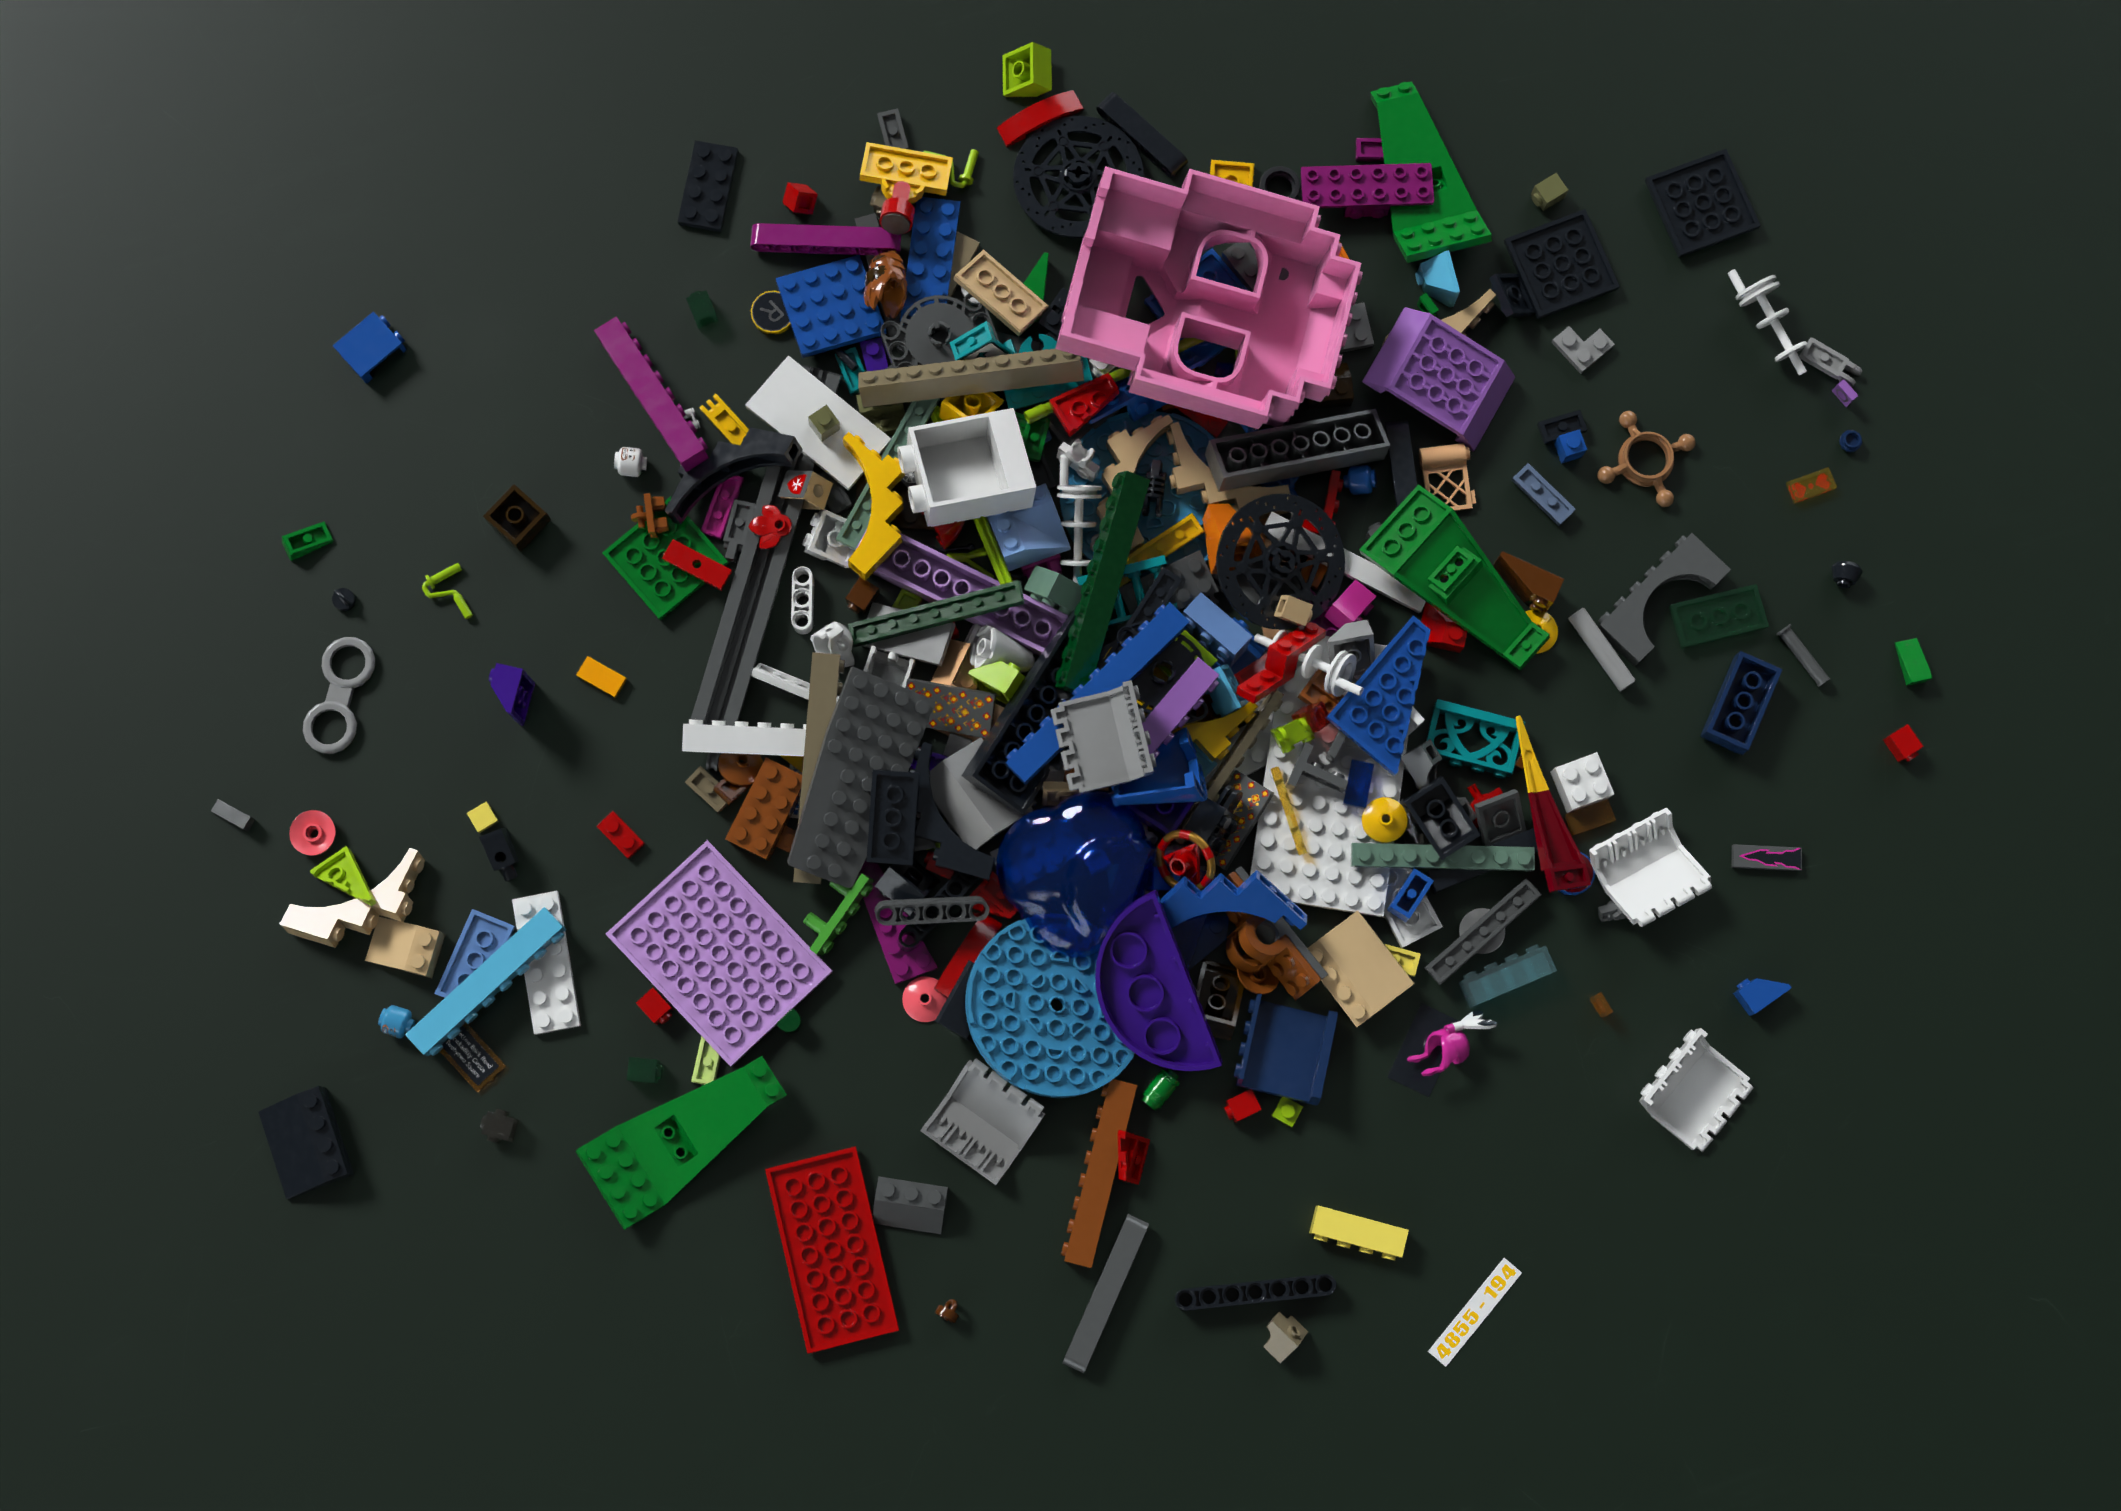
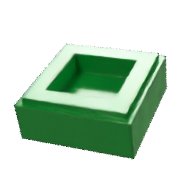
M1425 293L1420 296L1417 303L1418 308L1422 312L1430 313L1436 317L1439 309L1428 294Z

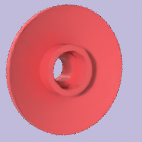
M305 811L292 822L289 832L290 841L294 848L302 854L310 856L322 854L334 842L336 836L334 822L327 814L321 811ZM314 830L318 831V836L316 838H312L311 833Z
M928 976L918 977L906 986L902 1002L906 1013L914 1020L932 1022L936 1020L947 997L934 989L938 982L937 979ZM924 994L929 996L927 1003L921 1001V996Z

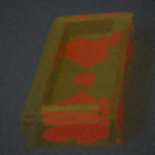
M1829 467L1786 483L1794 504L1837 488Z

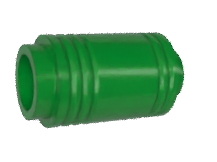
M1169 1068L1167 1071L1161 1069L1159 1074L1143 1092L1142 1095L1144 1096L1141 1100L1155 1111L1158 1107L1161 1108L1180 1084L1177 1081L1179 1076Z

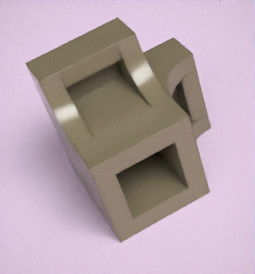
M1278 1312L1267 1325L1270 1331V1338L1263 1347L1281 1363L1299 1346L1308 1331L1292 1315L1286 1319Z

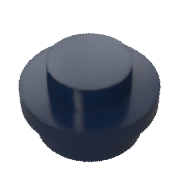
M1847 430L1840 436L1839 443L1843 450L1855 452L1862 445V437L1857 431Z

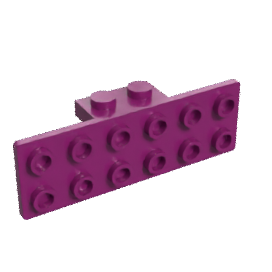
M1431 163L1301 167L1300 170L1302 201L1320 206V208H1344V217L1352 219L1368 216L1382 218L1388 216L1390 206L1434 204Z

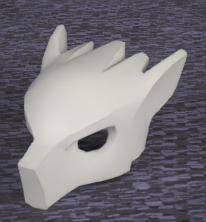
M832 622L811 635L810 640L816 653L840 654L841 659L845 660V667L855 665L851 652L853 639L846 626L839 622Z

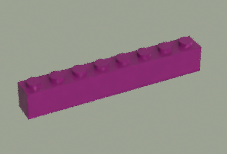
M616 316L596 328L594 332L685 472L707 460L709 457L705 451L708 449L702 437L697 439L695 436L697 430L691 421L686 422L683 418L686 416L680 404H674L672 401L675 399L669 387L664 389L662 386L664 380L659 372H653L650 368L653 364L647 354L642 356L640 353L642 347L637 339L634 338L632 340L629 334L632 332L625 322L621 323Z

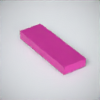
M736 475L717 486L701 528L704 535L723 540L733 502L735 499H738L744 477Z

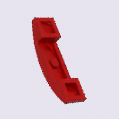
M1074 90L1063 92L1039 101L1018 112L999 125L997 131L1006 147H1009L1025 139L1026 134L1061 117L1072 116L1082 111L1083 107Z
M989 915L986 919L977 921L949 962L934 989L948 998L969 960L973 963L976 961L980 952L997 935L1003 924Z

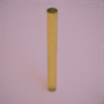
M1279 766L1274 767L1270 770L1298 855L1301 856L1306 854L1307 850Z

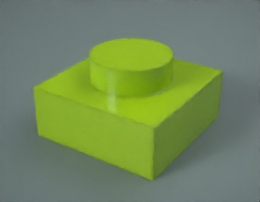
M1281 1097L1272 1117L1292 1128L1303 1106L1288 1098Z

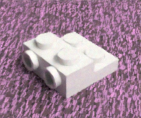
M825 509L815 513L810 522V525L813 526L811 534L807 533L803 540L804 552L823 561L828 560L844 568H849L848 559L854 553V550L836 542V538L847 519Z

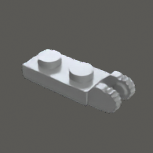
M1810 338L1807 342L1808 345L1803 348L1799 355L1800 359L1834 379H1838L1839 382L1844 379L1853 387L1856 381L1842 371L1845 368L1849 373L1859 376L1863 371L1861 367L1818 340Z

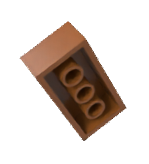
M765 758L725 840L770 861L785 826L788 825L800 800L802 774Z

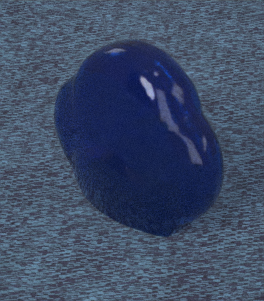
M1105 792L1078 793L1064 799L1055 807L1031 811L1012 825L1004 835L998 849L996 859L998 882L1003 895L1020 913L1021 919L1026 920L1030 929L1034 927L1033 935L1039 941H1044L1041 943L1053 953L1057 951L1056 955L1062 957L1086 958L1099 953L1102 942L1116 918L1131 903L1145 894L1157 848L1147 839L1140 819L1128 805L1115 807L1111 794Z

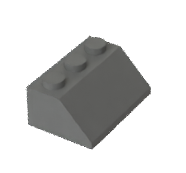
M878 1176L873 1210L874 1224L941 1234L949 1188Z

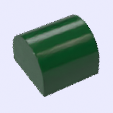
M793 1008L777 1022V1025L785 1033L793 1034L800 1030L802 1018Z

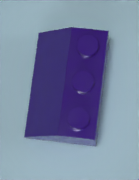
M496 663L495 669L492 668L489 674L490 685L506 712L519 725L524 726L535 682L521 668Z

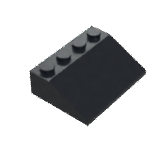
M317 1086L258 1112L287 1200L354 1175L326 1087Z

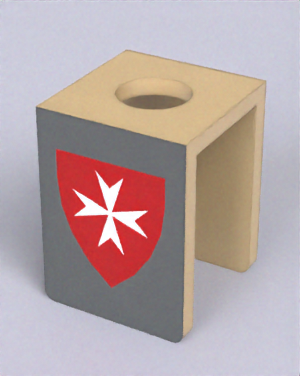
M788 470L778 497L783 499H804L802 509L824 510L833 483L813 471Z

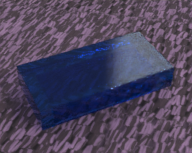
M1351 760L1347 779L1349 782L1345 789L1343 805L1366 809L1374 769L1373 763Z

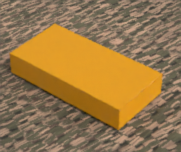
M589 656L586 657L576 674L580 679L614 698L617 697L627 680L623 675Z

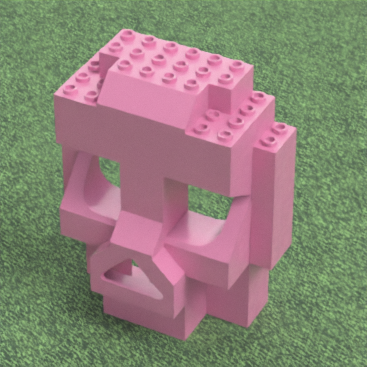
M1105 166L1089 224L1082 240L1055 349L1131 370L1127 384L1130 385L1129 393L1259 429L1262 424L1281 427L1285 422H1289L1290 417L1294 415L1295 409L1298 410L1304 398L1321 402L1325 396H1329L1331 389H1334L1337 376H1334L1342 361V355H1339L1341 347L1344 348L1347 340V334H1344V332L1351 323L1353 313L1349 312L1351 306L1355 305L1358 295L1354 291L1356 286L1360 284L1363 272L1360 271L1361 263L1339 257L1342 243H1339L1340 234L1318 228L1321 220V215H1318L1320 206L1193 169H1189L1182 188H1178ZM1250 242L1255 250L1258 271L1253 292L1196 276L1202 253L1215 245ZM1282 268L1287 269L1289 272L1286 280H1279ZM1137 276L1143 277L1164 312L1163 317L1150 324L1125 318ZM1180 338H1197L1238 350L1233 373L1224 378H1216L1187 368L1178 354Z

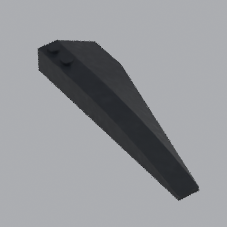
M1075 609L1028 672L961 775L981 791L1022 815L1026 813L1043 786V782L1048 778L1051 770L1049 769L1051 761L1025 785L1006 766L1005 762L1008 760L1006 756L1014 748L1019 750L1024 745L1022 741L1031 732L1035 734L1041 728L1039 724L1047 716L1052 718L1051 709L1057 708L1058 703L1064 700L1068 701L1074 696L1072 693L1055 686L1057 683L1056 674L1063 662L1062 653L1068 645L1070 638L1068 637L1069 629L1075 621Z

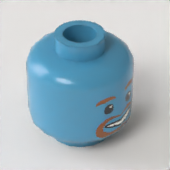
M391 1005L387 1009L384 1008L382 1010L378 1025L381 1026L383 1033L403 1038L414 1027L415 1020L412 1019V1012L410 1010Z

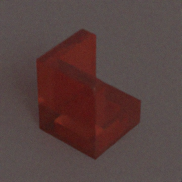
M1323 701L1303 706L1291 715L1293 720L1306 717L1313 733L1322 730L1330 723L1326 719L1329 713Z

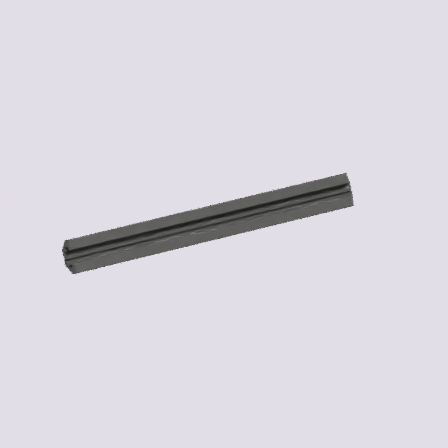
M801 365L837 394L842 378L841 375L828 370ZM803 453L799 455L794 467L768 466L751 521L758 516H763V506L774 505L779 508L781 514L791 519L792 530L788 535L781 537L778 545L775 547L761 549L759 548L761 536L753 533L748 528L691 719L703 720V724L712 725V720L726 721V725L735 726V721H739L752 678V670L756 665L805 501L804 499H783L778 497L788 470L814 471L816 465ZM783 522L778 524V529L783 526Z

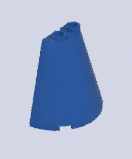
M1187 727L1175 732L1174 738L1167 746L1165 744L1160 746L1158 749L1160 754L1155 759L1157 767L1153 768V774L1140 778L1137 781L1134 780L1111 786L1114 792L1111 794V798L1115 807L1120 805L1202 802L1207 800V786L1201 764L1198 762L1197 751Z

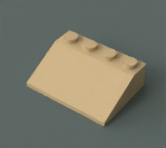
M1359 911L1353 913L1307 948L1328 973L1321 980L1356 1027L1415 984Z

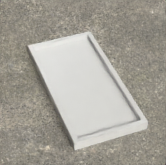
M787 356L745 404L748 410L777 433L794 436L803 449L801 453L848 491L864 472L854 456L843 446V437L848 432L853 436L858 435L870 451L874 449L879 454L882 453L891 440L889 436L790 356ZM827 404L839 420L840 430L821 442L810 427L808 417Z

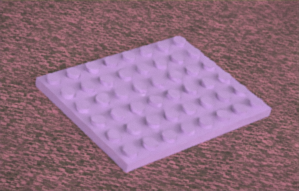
M708 840L606 933L612 942L730 1067L736 1064L770 1032L789 1010L795 1008L833 972L817 954L810 950V947Z

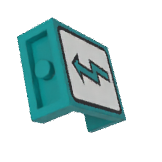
M987 321L950 342L955 361L1017 353L1013 340L1010 339L1003 344L995 338L991 324Z

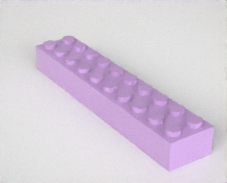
M900 534L902 536V543L872 573L930 603L1000 585L999 581L903 534ZM1023 594L1025 604L964 620L982 627L985 625L993 626L1040 657L1069 616Z

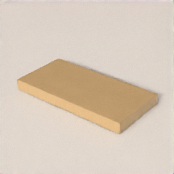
M984 249L963 267L953 279L1018 336L1042 316L1049 307Z

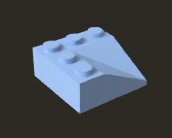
M1046 483L1036 487L1032 508L986 516L1008 571L1071 549Z

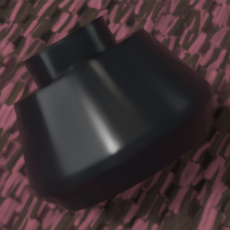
M1837 561L1831 567L1833 580L1837 583V586L1842 588H1850L1851 585H1855L1863 573L1858 564L1850 561Z

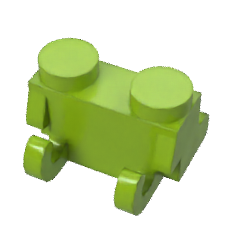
M1303 714L1282 727L1279 726L1276 729L1270 730L1282 753L1292 751L1295 748L1294 744L1300 741L1307 743L1315 738L1313 728L1308 722L1307 717Z

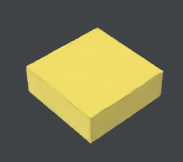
M487 801L467 812L478 833L499 822Z

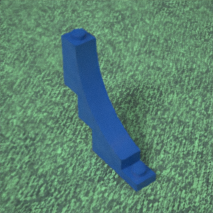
M1258 870L1238 888L1220 873L1202 891L1184 876L1160 899L1171 928L1202 914L1224 911L1252 914L1274 923L1284 915L1285 920L1291 926H1297L1300 930L1307 925V914Z

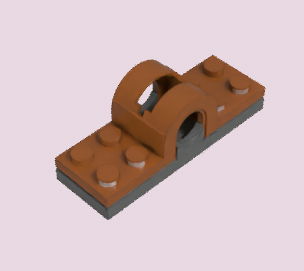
M1240 866L1226 878L1238 888L1250 876ZM1224 911L1229 920L1237 927L1227 937L1226 953L1231 963L1239 970L1257 973L1267 965L1271 969L1272 974L1279 979L1288 994L1295 1001L1328 975L1283 917L1274 923L1252 914ZM1239 943L1243 950L1250 957H1252L1253 960L1246 959L1241 955L1239 951Z

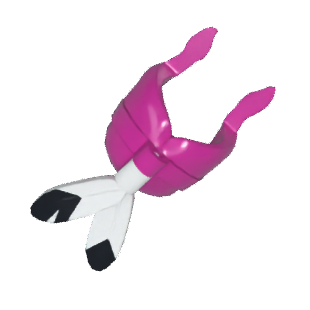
M1473 1011L1461 1021L1445 1025L1443 1029L1432 1032L1427 1038L1425 1052L1420 1055L1410 1056L1407 1058V1061L1420 1062L1428 1058L1432 1050L1439 1045L1442 1046L1440 1066L1428 1068L1421 1072L1422 1076H1432L1435 1073L1443 1072L1450 1066L1451 1062L1459 1064L1464 1062L1469 1056V1041L1461 1031L1463 1028L1491 1029L1497 1026V1022L1481 1020L1483 1011Z

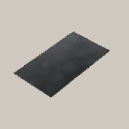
M1421 1003L1389 1072L1388 1078L1430 1097L1440 1073H1435L1432 1076H1422L1421 1072L1428 1068L1440 1066L1442 1046H1436L1430 1056L1420 1062H1408L1407 1058L1425 1052L1427 1038L1432 1032L1443 1029L1445 1025L1459 1021Z

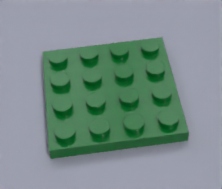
M671 496L665 501V502H666V507H667L668 502H669V501L671 500V498H672ZM665 511L655 512V518L667 517L669 531L657 533L658 538H651L648 533L647 521H645V528L639 529L637 523L602 552L605 558L659 620H662L706 583L662 560L672 539L724 566L729 564L688 515L680 525L674 523ZM696 563L694 568H699L701 563Z

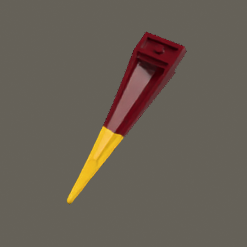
M1520 715L1516 716L1541 871L1545 872L1549 892L1590 886L1586 862L1568 831L1547 786L1522 717Z

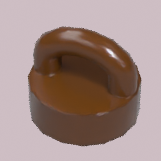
M950 1299L944 1306L938 1305L935 1314L951 1323H956L959 1317L955 1313L957 1301Z

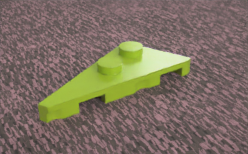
M347 846L310 870V873L315 878L370 906L376 904L354 855Z

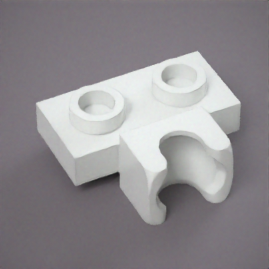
M1076 439L1071 446L1063 442L1058 449L1056 457L1059 461L1060 458H1069V466L1077 471L1081 478L1093 482L1098 476L1100 466L1091 461L1095 450L1093 448H1090V450L1085 449L1081 445L1080 439Z

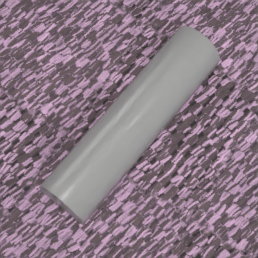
M1581 608L1568 618L1619 692L1635 682V678L1586 609Z

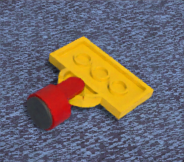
M866 143L860 181L881 184V191L887 198L882 205L879 220L884 230L897 235L909 232L912 228L915 208L912 204L920 200L924 192L946 196L953 157Z

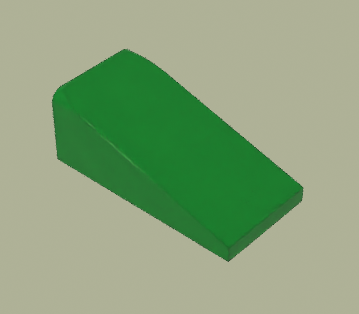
M325 521L282 536V544L290 561L333 542Z
M1917 638L1894 643L1906 686L1927 682L1932 679L1931 671Z

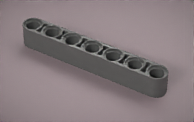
M1127 1214L1062 1364L1084 1374L1149 1226L1148 1222Z

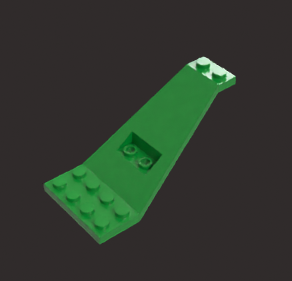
M1412 81L1371 91V100L1378 112L1384 164L1431 163L1433 205L1390 206L1394 240L1406 262L1410 263L1430 258L1448 250L1453 252L1492 242V234L1478 213Z
M1419 484L1359 549L1363 556L1519 670L1523 669L1550 638L1546 631L1533 623L1456 512ZM1457 562H1463L1461 566L1455 565ZM1443 578H1448L1447 582H1441Z
M763 1056L738 1070L612 1128L578 1148L575 1152L622 1228L626 1230L664 1207L766 1108L786 1097L787 1094ZM664 1131H670L671 1137L665 1136ZM676 1150L683 1151L684 1155L682 1157L678 1156Z

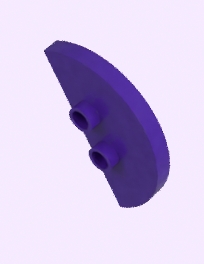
M1154 890L1143 895L1125 908L1113 922L1102 942L1095 972L1096 992L1101 1011L1108 1025L1120 1041L1138 1056L1151 1063L1182 1071H1200L1222 1066L1221 1055L1158 892Z

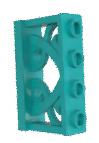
M1439 699L1436 700L1432 710L1426 741L1431 739L1434 744L1436 736L1440 734L1448 735L1449 738H1444L1440 742L1446 743L1447 749H1437L1442 757L1441 760L1448 761L1449 765L1461 768L1462 765L1471 767V771L1477 773L1491 772L1494 777L1500 779L1510 777L1514 771L1520 744L1516 719ZM1439 714L1444 715L1446 729L1435 730ZM1461 719L1465 721L1466 726L1464 728H1454V726L1460 727V725H1458L1457 723L1458 720ZM1474 723L1479 724L1482 737L1490 744L1470 753L1462 745L1457 734L1467 732ZM1488 727L1494 728L1495 733L1491 735L1496 737L1495 739L1486 733ZM1509 732L1514 733L1511 750L1502 743ZM1497 747L1504 750L1507 754V762L1503 765H1497L1493 762L1494 756H1498L1501 759L1500 752L1495 750ZM1455 749L1458 754H1454L1451 752ZM1485 757L1486 762L1478 759Z

